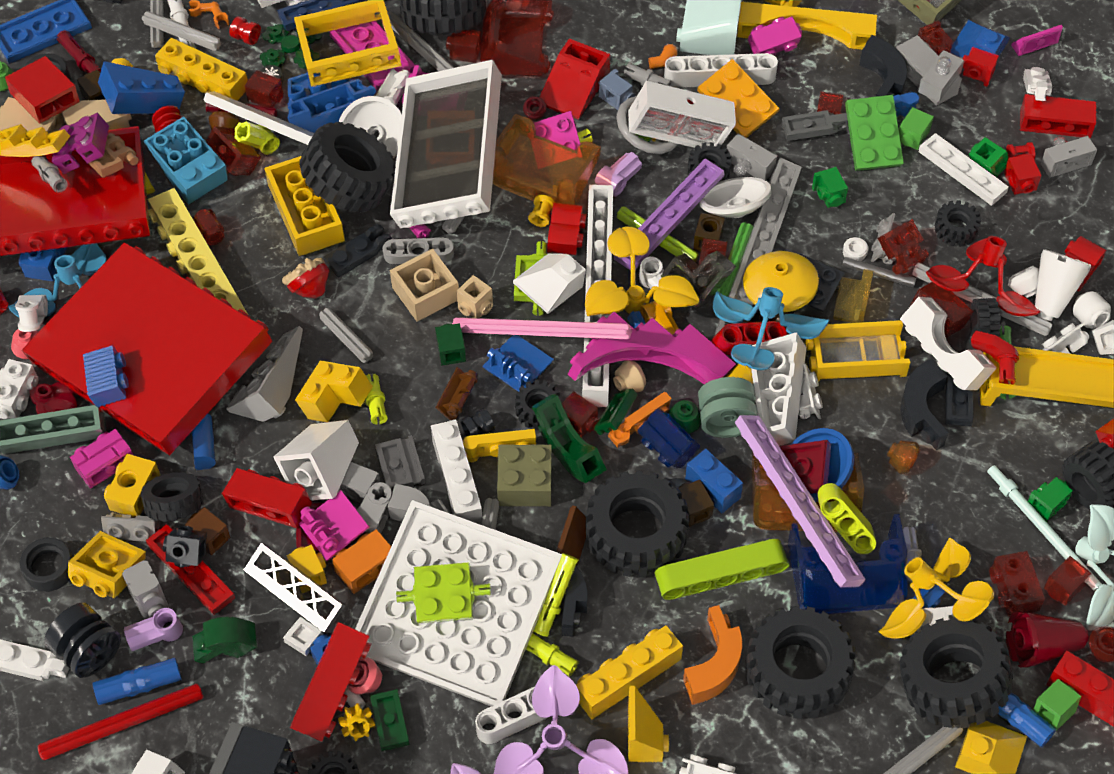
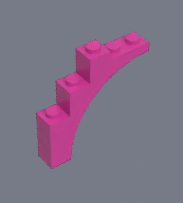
M613 312L607 318L603 316L597 321V323L628 324L616 312ZM651 318L646 324L641 322L635 329L630 326L632 333L629 339L591 338L592 340L586 346L587 350L584 353L579 351L570 361L572 367L568 375L576 381L588 371L604 364L627 360H642L678 369L705 385L709 381L725 377L734 368L736 363L691 324L683 331L679 328L672 335L655 319Z

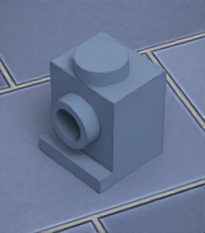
M616 69L599 81V97L617 110L628 98L635 97V94L632 92V85L626 79L618 76V70Z

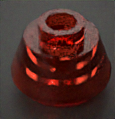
M1100 626L1094 629L1089 637V647L1092 655L1101 662L1108 663L1114 661V627Z

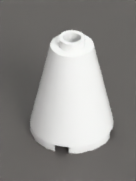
M1043 249L1035 307L1040 310L1038 317L1048 321H1052L1053 317L1059 318L1087 276L1091 265Z

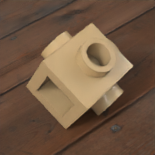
M473 275L457 290L458 309L460 312L472 318H480L482 315H487L493 307L492 288Z

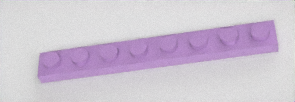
M740 415L735 424L740 430L742 437L746 439L753 450L754 456L760 461L767 476L772 480L780 496L792 511L793 517L801 525L806 537L818 552L820 559L831 572L834 581L840 588L859 587L866 579L760 416Z

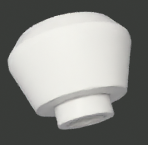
M1031 266L1009 278L1008 286L1018 294L1025 295L1026 298L1036 294L1039 269Z

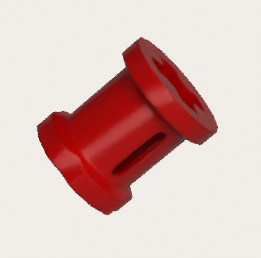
M1027 142L1026 145L1013 146L1012 144L1006 146L1008 158L1032 154L1035 160V147L1032 142Z

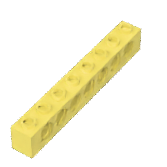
M173 188L149 198L148 202L151 209L148 210V215L152 223H158L157 230L161 239H167L169 242L166 245L171 256L178 258L176 263L181 274L186 273L200 289L207 288L214 294L215 298L219 300L223 298L228 301L233 309L237 311L241 309L246 312L176 189Z

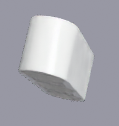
M535 687L481 711L476 717V731L480 741L485 744L496 743L547 719L538 716L533 708L532 694ZM516 711L521 713V716L510 718L508 714ZM487 723H492L496 726L492 730L482 728Z

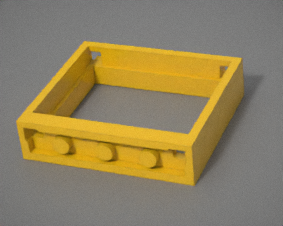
M369 0L294 17L311 87L402 66L399 49L384 0ZM382 20L389 44L312 62L306 36ZM394 55L395 59L388 60L389 56ZM320 73L321 76L314 77L313 74Z

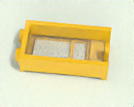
M882 321L827 324L818 337L806 339L807 351L811 350L812 357H809L810 372L816 373L818 381L820 379L889 375L907 377L910 359H904L906 341H901L900 337L903 322Z

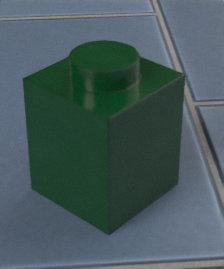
M460 323L435 327L441 366L466 362Z

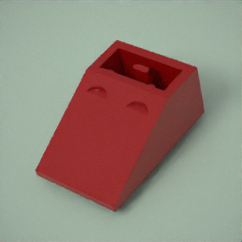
M569 38L558 54L539 98L544 100L547 108L560 113L571 111L573 118L579 120L598 92L599 81L610 73V54Z

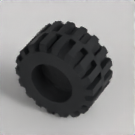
M1091 441L1064 460L1062 464L1063 477L1069 488L1073 490V496L1088 510H1090V505L1093 504L1107 505L1114 508V449L1103 442Z

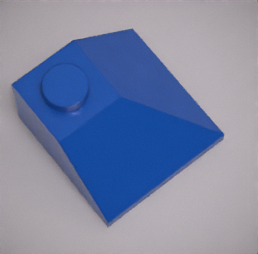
M968 20L949 52L963 58L964 55H969L972 47L1000 56L1010 37Z

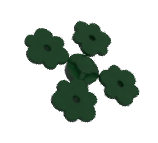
M281 24L268 26L266 32L262 34L263 39L269 41L270 44L281 43L282 50L268 49L267 52L261 53L260 60L264 67L268 65L279 67L280 64L285 63L284 52H296V57L293 59L294 63L298 64L299 68L306 69L303 52L299 50L301 47L299 36L288 35L289 32ZM322 33L306 36L308 44H313L315 41L320 40ZM309 49L312 62L319 60V53Z

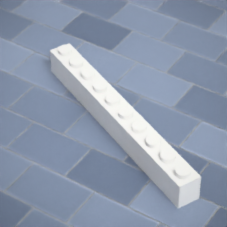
M589 185L586 294L595 282L611 280L612 253L608 249L607 242L612 234L613 185ZM585 310V322L597 323L601 317L607 318L610 316V314L587 316ZM584 338V352L587 350L586 346L592 340L591 338ZM609 363L590 370L583 375L582 407L608 406Z

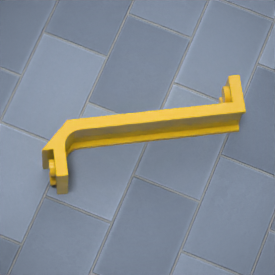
M1015 347L1019 353V360L1015 363L1016 383L1011 385V380H1009V384L999 383V363L989 354L983 352L996 366V370L979 388L980 404L983 406H991L1002 393L1114 408V359Z

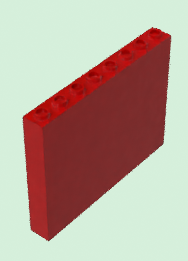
M139 126L108 130V134L112 133L115 136H119L124 140L126 147H130L135 151L138 158L136 165L123 161V169L102 177L75 149L71 155L80 164V167L65 174L59 169L60 175L68 182V186L63 192H55L49 183L41 179L39 171L32 165L34 156H0V256L150 236L143 144ZM53 153L45 155L49 162L54 164L52 162Z
M123 243L22 349V352L33 365L95 405L87 394L83 354L113 345L118 353L122 352L125 357L126 367H123L122 370L127 376L129 387L125 388V400L121 399L115 403L111 402L105 406L101 405L100 408L170 456L273 341L268 334V327L260 320L255 322L245 311L233 309L231 304L225 299L221 298L219 300L215 298L214 294L205 287L200 289L189 277L182 278L175 269L170 266L168 268L164 267L154 256L149 258L139 247L135 246L133 248Z

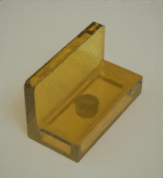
M864 269L861 280L845 277L841 279L833 319L850 323H863L873 271Z

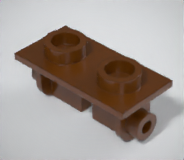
M456 367L435 408L450 421L456 420L462 412V407L474 384L478 381V374L473 370L464 373L459 367Z

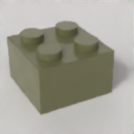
M498 445L497 495L499 506H551V445Z

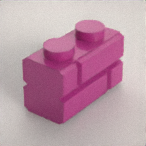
M114 429L111 432L100 434L97 440L90 445L79 447L74 452V455L70 456V459L76 471L91 489L115 474L118 464L123 462L127 454L133 455L118 431Z

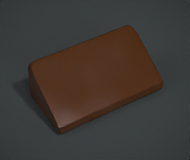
M572 505L557 552L573 556L579 562L586 540V516L576 506Z

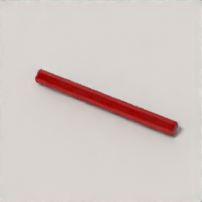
M199 684L188 686L43 742L37 746L38 753L42 760L52 758L199 701L203 698L202 690Z

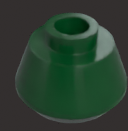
M682 400L669 410L667 423L677 433L690 434L701 426V412L693 402Z

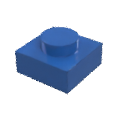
M937 584L929 590L921 589L920 593L924 601V606L921 609L936 607L941 602L940 597L946 591Z

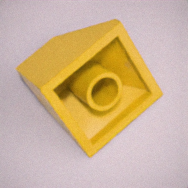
M629 686L628 762H662L663 752H669V735H663L662 722L635 686Z
M988 721L979 725L976 722L971 723L967 729L955 768L971 774H1016L1027 736Z

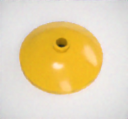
M788 251L769 252L759 256L749 264L743 277L745 294L755 305L758 298L762 296L764 288L774 287L783 292L781 301L784 304L783 312L794 311L808 304L814 298L819 284L818 273L814 265L805 257Z

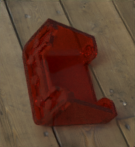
M490 0L483 21L480 62L493 60L502 76L541 77L543 74H547L551 62L548 60V55L542 54L543 27L546 23H550L553 18L552 0Z

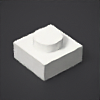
M300 617L283 639L285 643L307 656L311 651L310 647L313 646L314 640L323 635V632Z

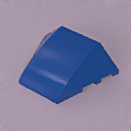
M308 72L288 79V121L291 124L315 133L319 127L325 124L339 122L342 113L351 103L363 97L374 96L376 89L371 85L368 87L364 86L360 79L353 80L351 78L311 87ZM320 73L313 74L314 77L321 76Z

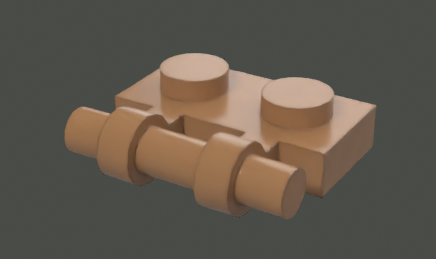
M111 133L107 135L104 156L89 162V164L102 177H105L123 169V161L136 165L138 158L132 148L125 146L124 140ZM91 150L85 152L86 155L93 153Z

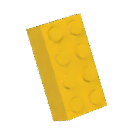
M301 156L265 168L269 189L298 256L345 241L342 223L334 205H329L324 202L322 197H317L313 193L314 190L305 183L306 178L302 177L300 170Z

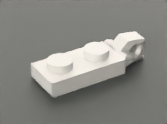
M1033 67L1031 70L1025 69L1023 79L1027 93L1034 94L1035 100L1045 101L1046 95L1051 96L1052 91L1048 71L1039 67Z
M0 640V671L41 681L49 679L50 675L66 678L69 668L64 664L63 660L57 659L51 651Z

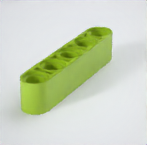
M769 539L664 565L655 571V576L662 598L672 600L774 575L785 571L789 567V562L781 540Z

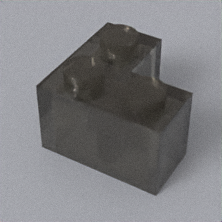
M719 251L708 254L700 265L684 253L674 257L661 274V277L677 275L687 279L699 298V304L694 306L699 308L708 304L736 266Z

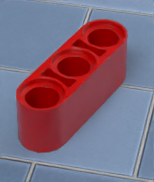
M762 322L727 324L712 338L711 342L725 355H731L732 348L735 345L756 344ZM767 322L762 342L786 336L787 331L785 327L781 326L779 322Z

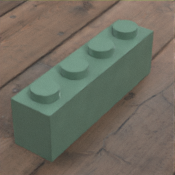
M91 405L0 420V451L3 454L97 439L100 434L107 432L105 414L100 407Z

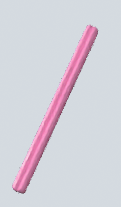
M455 318L452 323H460L462 333L629 339L632 333L630 325L623 323Z

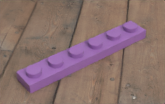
M704 159L638 228L646 234L650 244L649 250L645 255H635V270L642 260L655 250L724 177V170ZM614 255V260L631 271L630 256L622 258Z

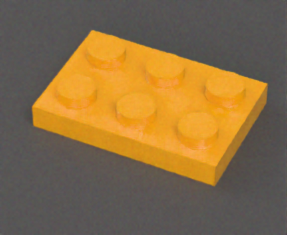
M733 59L697 88L700 94L734 102L736 125L733 130L745 138L779 111V107Z

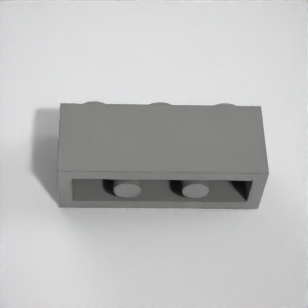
M917 35L896 46V49L901 53L906 62L907 77L919 88L921 79L939 56L930 48L928 43L924 42ZM960 76L957 77L939 102L931 98L929 99L937 106L957 95L962 78Z

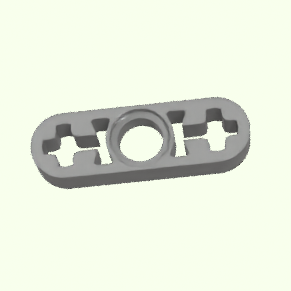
M447 238L391 239L383 245L384 259L390 264H403L419 256L412 253V250L416 247L425 249L424 253L429 251V248L434 249L443 263L450 261L454 256L453 243ZM441 248H445V252H440ZM392 250H397L396 254H391Z

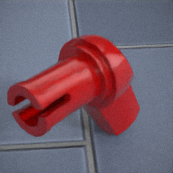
M978 330L975 331L971 338V345L974 349L989 354L999 363V383L1009 384V380H1011V385L1015 384V363L1019 360L1017 349L996 335Z

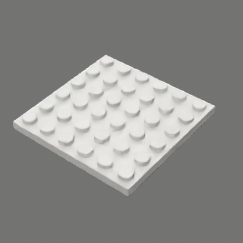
M412 500L355 630L369 635L367 642L372 644L366 657L373 659L379 664L491 707L505 701L545 603L562 554ZM469 562L471 579L474 585L488 583L491 585V595L475 596L472 605L473 619L418 624L414 602L397 603L396 591L413 590L415 582L414 567Z

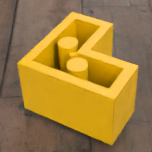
M319 361L295 401L308 419L329 422L340 403L361 407L373 386L360 367Z

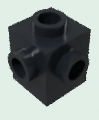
M178 526L165 536L163 541L166 562H173L178 567L198 566L206 557L207 532L193 530V527Z

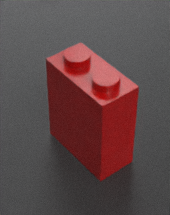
M46 56L5 77L10 94L39 124L80 102L75 85Z

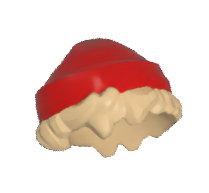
M306 258L305 264H298L295 270L288 272V275L283 277L282 282L284 285H287V288L292 293L310 299L319 298L325 292L330 270L322 258H315L313 261Z

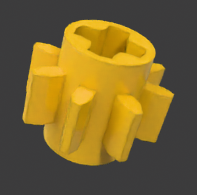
M359 703L350 708L345 707L344 717L338 718L339 724L342 726L343 736L346 737L350 734L355 741L364 736L369 737L370 727L375 726V722L371 718L370 708L368 707L363 710L360 708Z

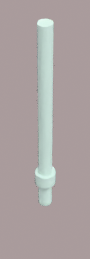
M996 465L992 466L987 472L1000 486L999 490L1006 497H1010L1095 592L1102 583L1017 490L1018 486L1014 481L1007 479Z

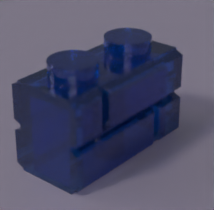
M655 409L648 417V420L637 431L643 437L641 442L648 449H655L660 454L658 459L668 468L671 466L679 469L682 468L700 448V445L666 411L661 409Z

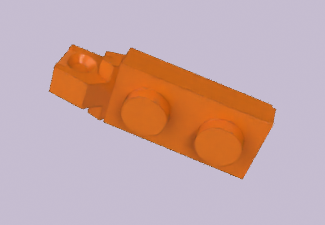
M667 392L661 393L625 418L617 430L609 432L608 437L617 448L628 443L631 434L637 432V434L641 433L649 426L650 421L654 418L659 420L669 412L672 398Z

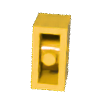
M127 454L123 462L118 464L116 476L113 482L106 487L104 498L109 510L136 518L137 515H141L144 509L141 497L142 487L153 478L159 477L160 472L156 462Z

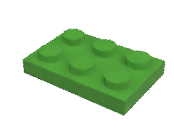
M893 95L846 100L845 106L855 171L902 166L904 163Z

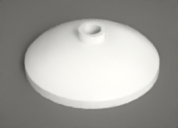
M378 96L363 97L351 103L342 113L339 122L354 124L357 128L365 129L370 135L379 131L380 134L377 140L386 145L387 151L391 152L393 158L397 156L402 113L398 107L389 100Z
M755 177L727 179L718 182L699 203L701 208L710 214L727 218H740L752 213L766 203L771 196V186L767 181Z

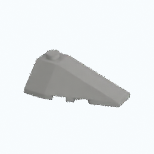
M300 326L283 334L266 355L268 360L253 371L251 375L254 379L247 387L242 385L228 405L227 410L230 413L262 422L272 417L278 418L284 413L286 409L285 404L291 393L303 331Z

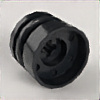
M77 603L60 613L46 631L44 643L56 657L64 661V664L76 676L87 678L104 668L114 657L121 643V634L105 620H102V617L87 603Z

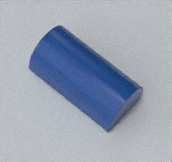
M207 414L192 430L194 466L196 471L210 469L216 464L212 416Z

